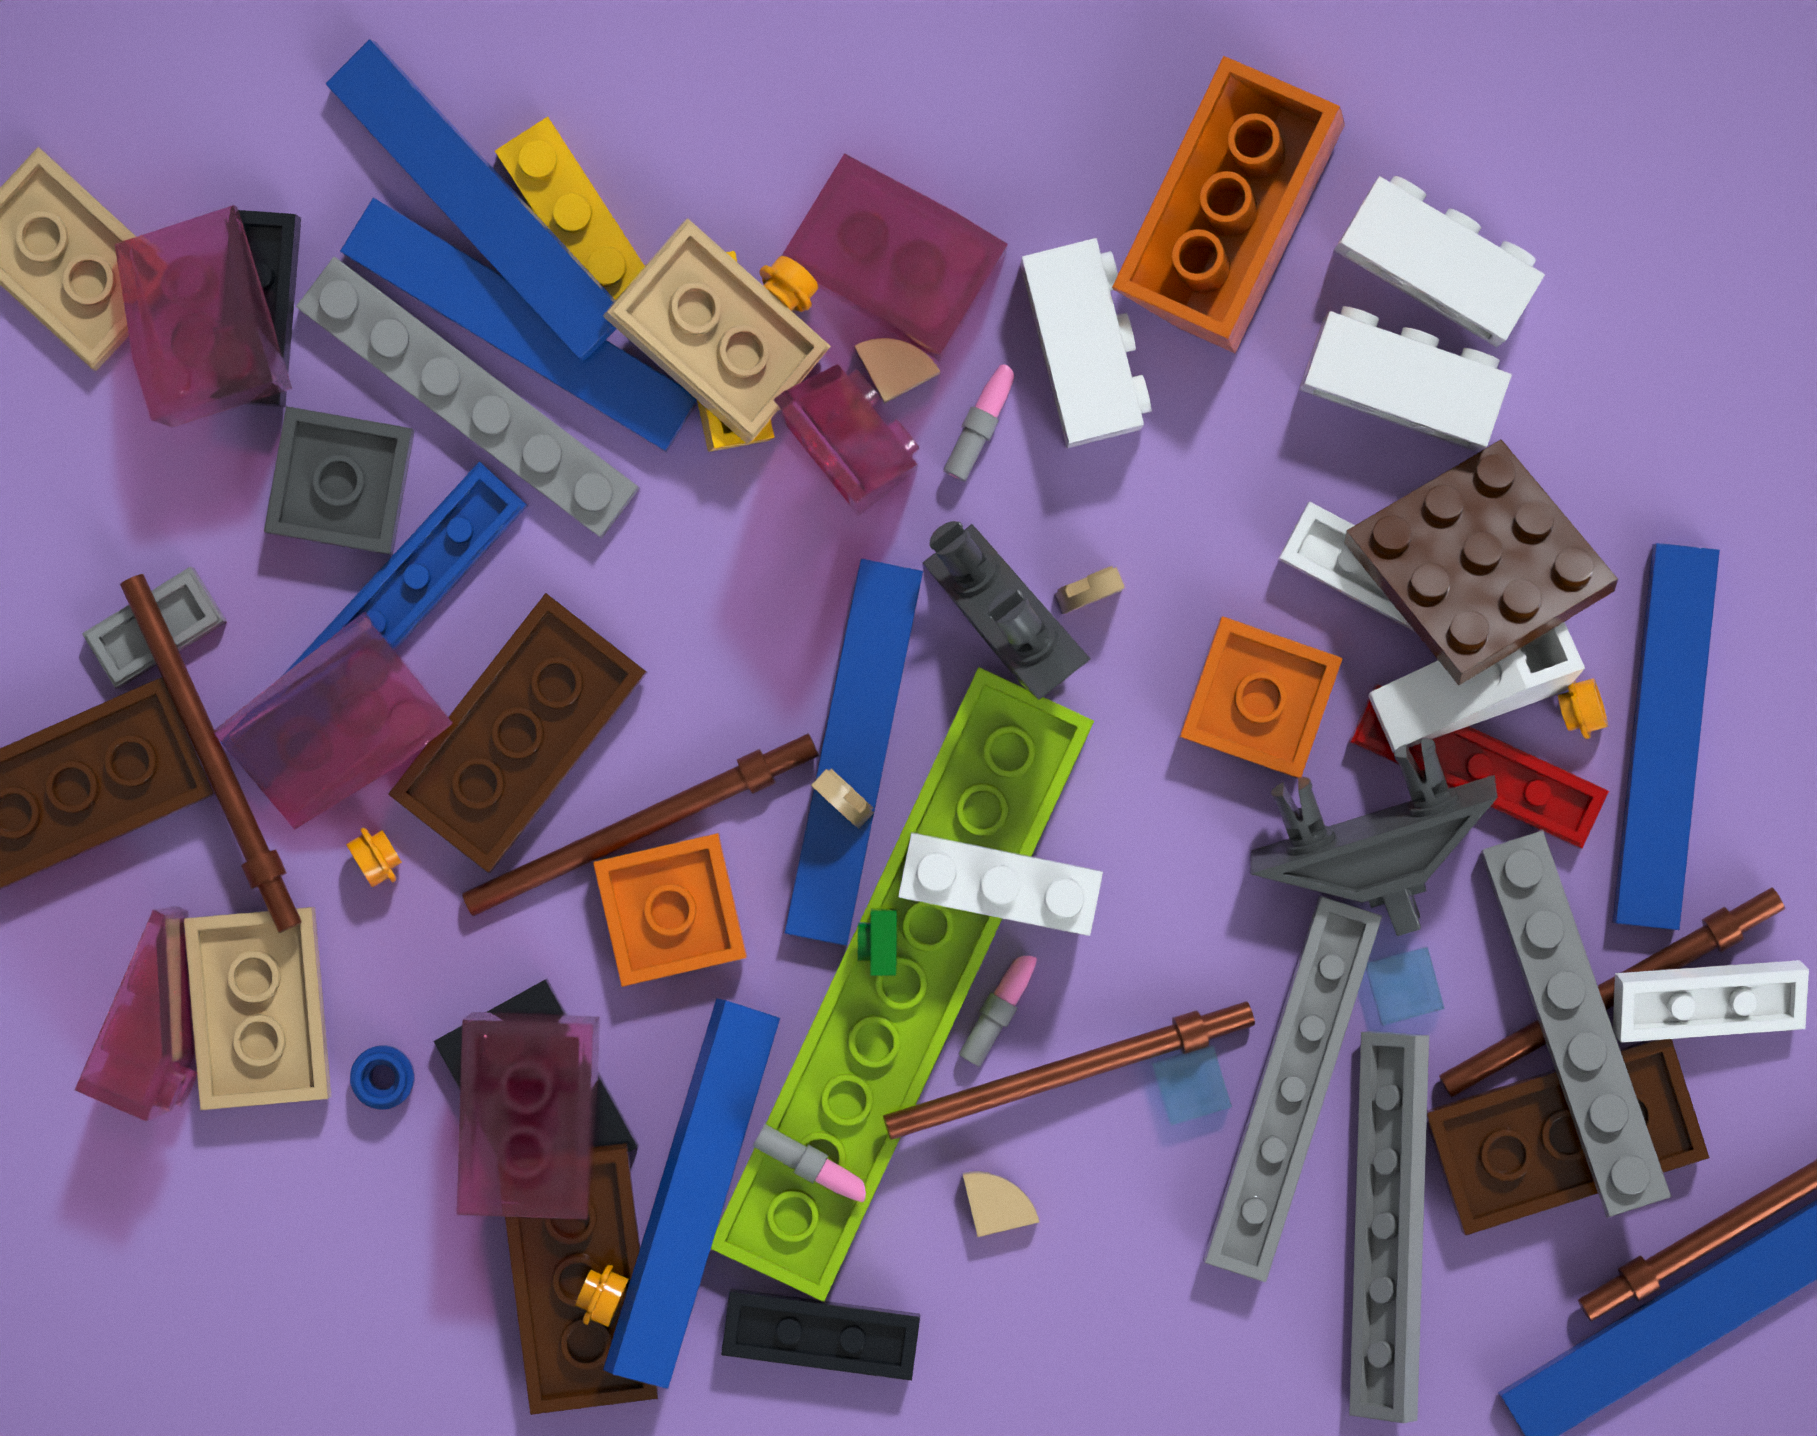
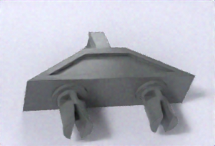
M957 521L941 525L930 538L929 546L932 550H935V553L926 559L923 564L1022 686L1040 700L1091 660L973 524L965 530L962 528L963 525Z
M1428 738L1421 739L1425 770H1420L1407 745L1404 744L1395 751L1394 756L1399 763L1412 801L1331 826H1325L1309 778L1298 777L1301 808L1296 806L1282 782L1272 789L1271 795L1273 800L1276 801L1289 839L1251 850L1250 874L1362 903L1368 901L1371 908L1385 904L1397 936L1420 930V913L1414 895L1426 891L1425 882L1498 798L1495 775L1454 788H1448L1435 751L1434 741Z

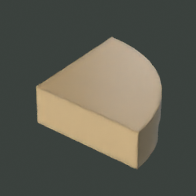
M878 338L864 341L854 346L884 404L940 374L937 365L925 352L905 341Z
M1113 566L1090 574L1084 579L1057 589L1058 592L1055 593L1062 614H1066L1118 593L1125 587L1117 567L1113 568Z
M826 769L811 785L858 829L874 814L872 811L873 807L833 769Z
M970 1171L963 1173L977 1237L1040 1222L1029 1197L1011 1181L989 1172Z

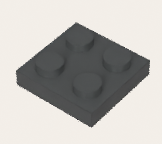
M286 406L264 532L393 555L415 430L408 427Z

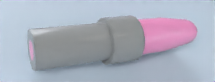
M1003 364L996 369L985 385L975 407L970 408L961 426L963 431L943 469L951 477L965 482L985 441L990 440L999 422L997 417L1014 381V373L1009 366Z
M1021 956L1012 962L994 993L990 992L981 1007L980 1012L982 1014L958 1055L979 1067L982 1065L1002 1028L1008 1026L1017 1011L1016 1004L1032 976L1037 962L1036 957Z
M764 1124L753 1147L794 1169L793 1173L811 1183L815 1181L835 1193L856 1201L863 1202L865 1200L866 1191L861 1178L827 1159V1154L808 1144L806 1147Z

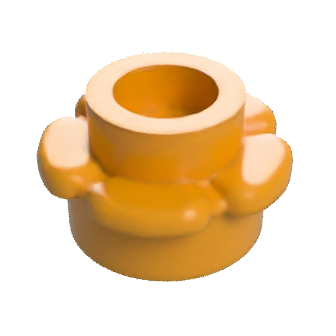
M779 256L771 267L768 265L761 267L759 274L762 277L763 286L791 311L799 312L810 309L812 306L810 299L818 290V284L803 266L789 257Z
M1594 678L1578 683L1574 681L1568 686L1569 692L1558 695L1560 709L1568 731L1580 728L1582 736L1585 739H1590L1592 731L1608 727L1606 711Z
M361 828L362 835L346 844L372 888L388 878L394 883L396 876L392 872V868L401 864V859L383 830L371 836L367 828Z
M607 1265L602 1274L590 1270L583 1284L575 1306L587 1310L583 1318V1323L586 1325L589 1324L590 1320L609 1327L620 1304L629 1279L612 1272V1265Z

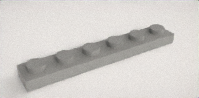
M335 256L297 304L296 308L601 539L640 489L631 480Z
M1543 830L1483 849L1480 855L1606 1218L1670 1198L1669 1188Z
M1322 896L1318 897L1203 1261L1205 1263L1263 1282L1267 1281L1382 915Z
M1380 1031L1361 1032L1349 1415L1398 1423L1417 1421L1429 1035Z

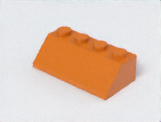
M1223 55L1112 288L1177 328L1236 353L1345 126L1340 106Z

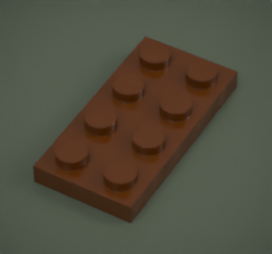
M545 593L388 795L482 869L491 873L648 672L549 594Z
M162 677L0 748V890L216 795Z
M1672 1039L1648 1040L1621 1048L1620 1051L1663 1173L1710 1158ZM1555 1070L1427 1110L1428 1128L1461 1231L1465 1236L1598 1194Z
M627 1143L499 1159L498 1167L530 1415L658 1399V1386L614 1375L603 1370L640 1250ZM607 1265H612V1272L629 1279L620 1304L609 1327L590 1320L589 1324L586 1325L583 1323V1318L587 1310L575 1306L583 1284L590 1270L602 1274Z

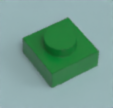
M871 908V922H858V961H870V976H896L897 909Z

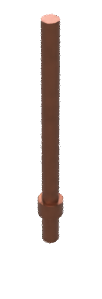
M139 574L120 583V586L246 860L241 867L251 889L258 887L278 933L301 924L302 920L282 879V876L287 874L277 850L270 851L144 574Z
M809 733L764 754L758 749L738 758V766L462 893L464 902L470 914L475 916L747 789H750L752 794L776 783L775 776L819 757L818 751Z
M1771 887L1731 911L1723 907L1703 918V926L1621 973L1680 969L1716 948L1722 953L1743 941L1742 933L1785 910V906L1778 893ZM1615 976L1598 985L1606 1010L1614 1006ZM1538 1020L1440 1074L1439 1078L1450 1097L1456 1096L1546 1045Z
M1247 1001L1204 1015H1200L1197 1010L1173 1017L1172 1025L883 1115L886 1130L890 1140L1178 1049H1181L1183 1054L1209 1047L1210 1039L1254 1026V1016Z
M1817 1159L1648 1259L1644 1260L1640 1255L1618 1268L1619 1276L1578 1299V1303L1587 1318L1592 1322L1633 1297L1638 1302L1661 1289L1659 1282L1817 1190Z

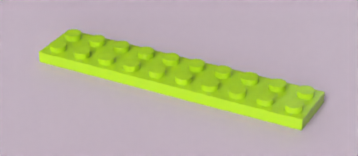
M978 667L860 922H871V908L897 909L896 976H870V961H858L857 926L766 1122L768 1126L806 1147L809 1144L827 1154V1159L861 1178L866 1191L865 1200L863 1202L856 1201L835 1193L815 1181L811 1183L793 1173L794 1169L754 1147L716 1229L711 1246L712 1250L814 1298L825 1301L901 1138L890 1140L883 1115L916 1105L1002 921V918L898 897L911 832L1032 856L1094 720L1047 698L1042 697L1038 700L1027 689Z

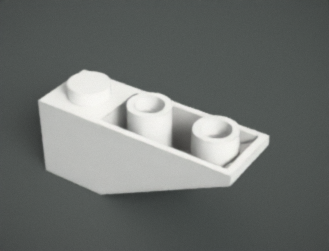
M1563 622L1459 686L1439 661H1435L1370 692L1368 696L1394 753L1404 744L1407 747L1420 744L1421 739H1434L1566 692L1568 686L1576 680L1585 669V666L1567 626Z

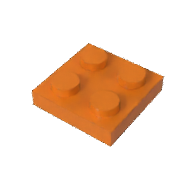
M1221 616L1178 737L1298 779V777H1302L1343 658Z
M719 833L593 862L622 987L748 957Z

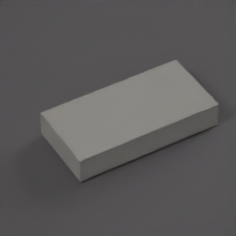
M193 567L187 568L152 590V594L178 651H181L227 622ZM129 605L82 633L115 688H121L156 666L155 660Z

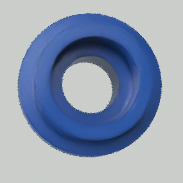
M387 1045L374 1046L361 1053L353 1063L350 1073V1083L355 1096L364 1105L379 1110L390 1109L404 1102L410 1095L415 1082L414 1067L407 1055L401 1050ZM378 1065L388 1066L394 1072V1083L388 1089L379 1088L373 1082L372 1073Z

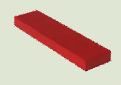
M1375 684L1372 691L1382 686L1379 684ZM1368 698L1349 742L1399 765L1372 703ZM1470 726L1432 739L1436 746L1435 751L1448 788H1454L1495 775L1498 798L1490 808L1540 831L1543 830L1544 833L1572 846L1583 849L1607 797L1608 790ZM1422 744L1408 747L1420 770H1425Z

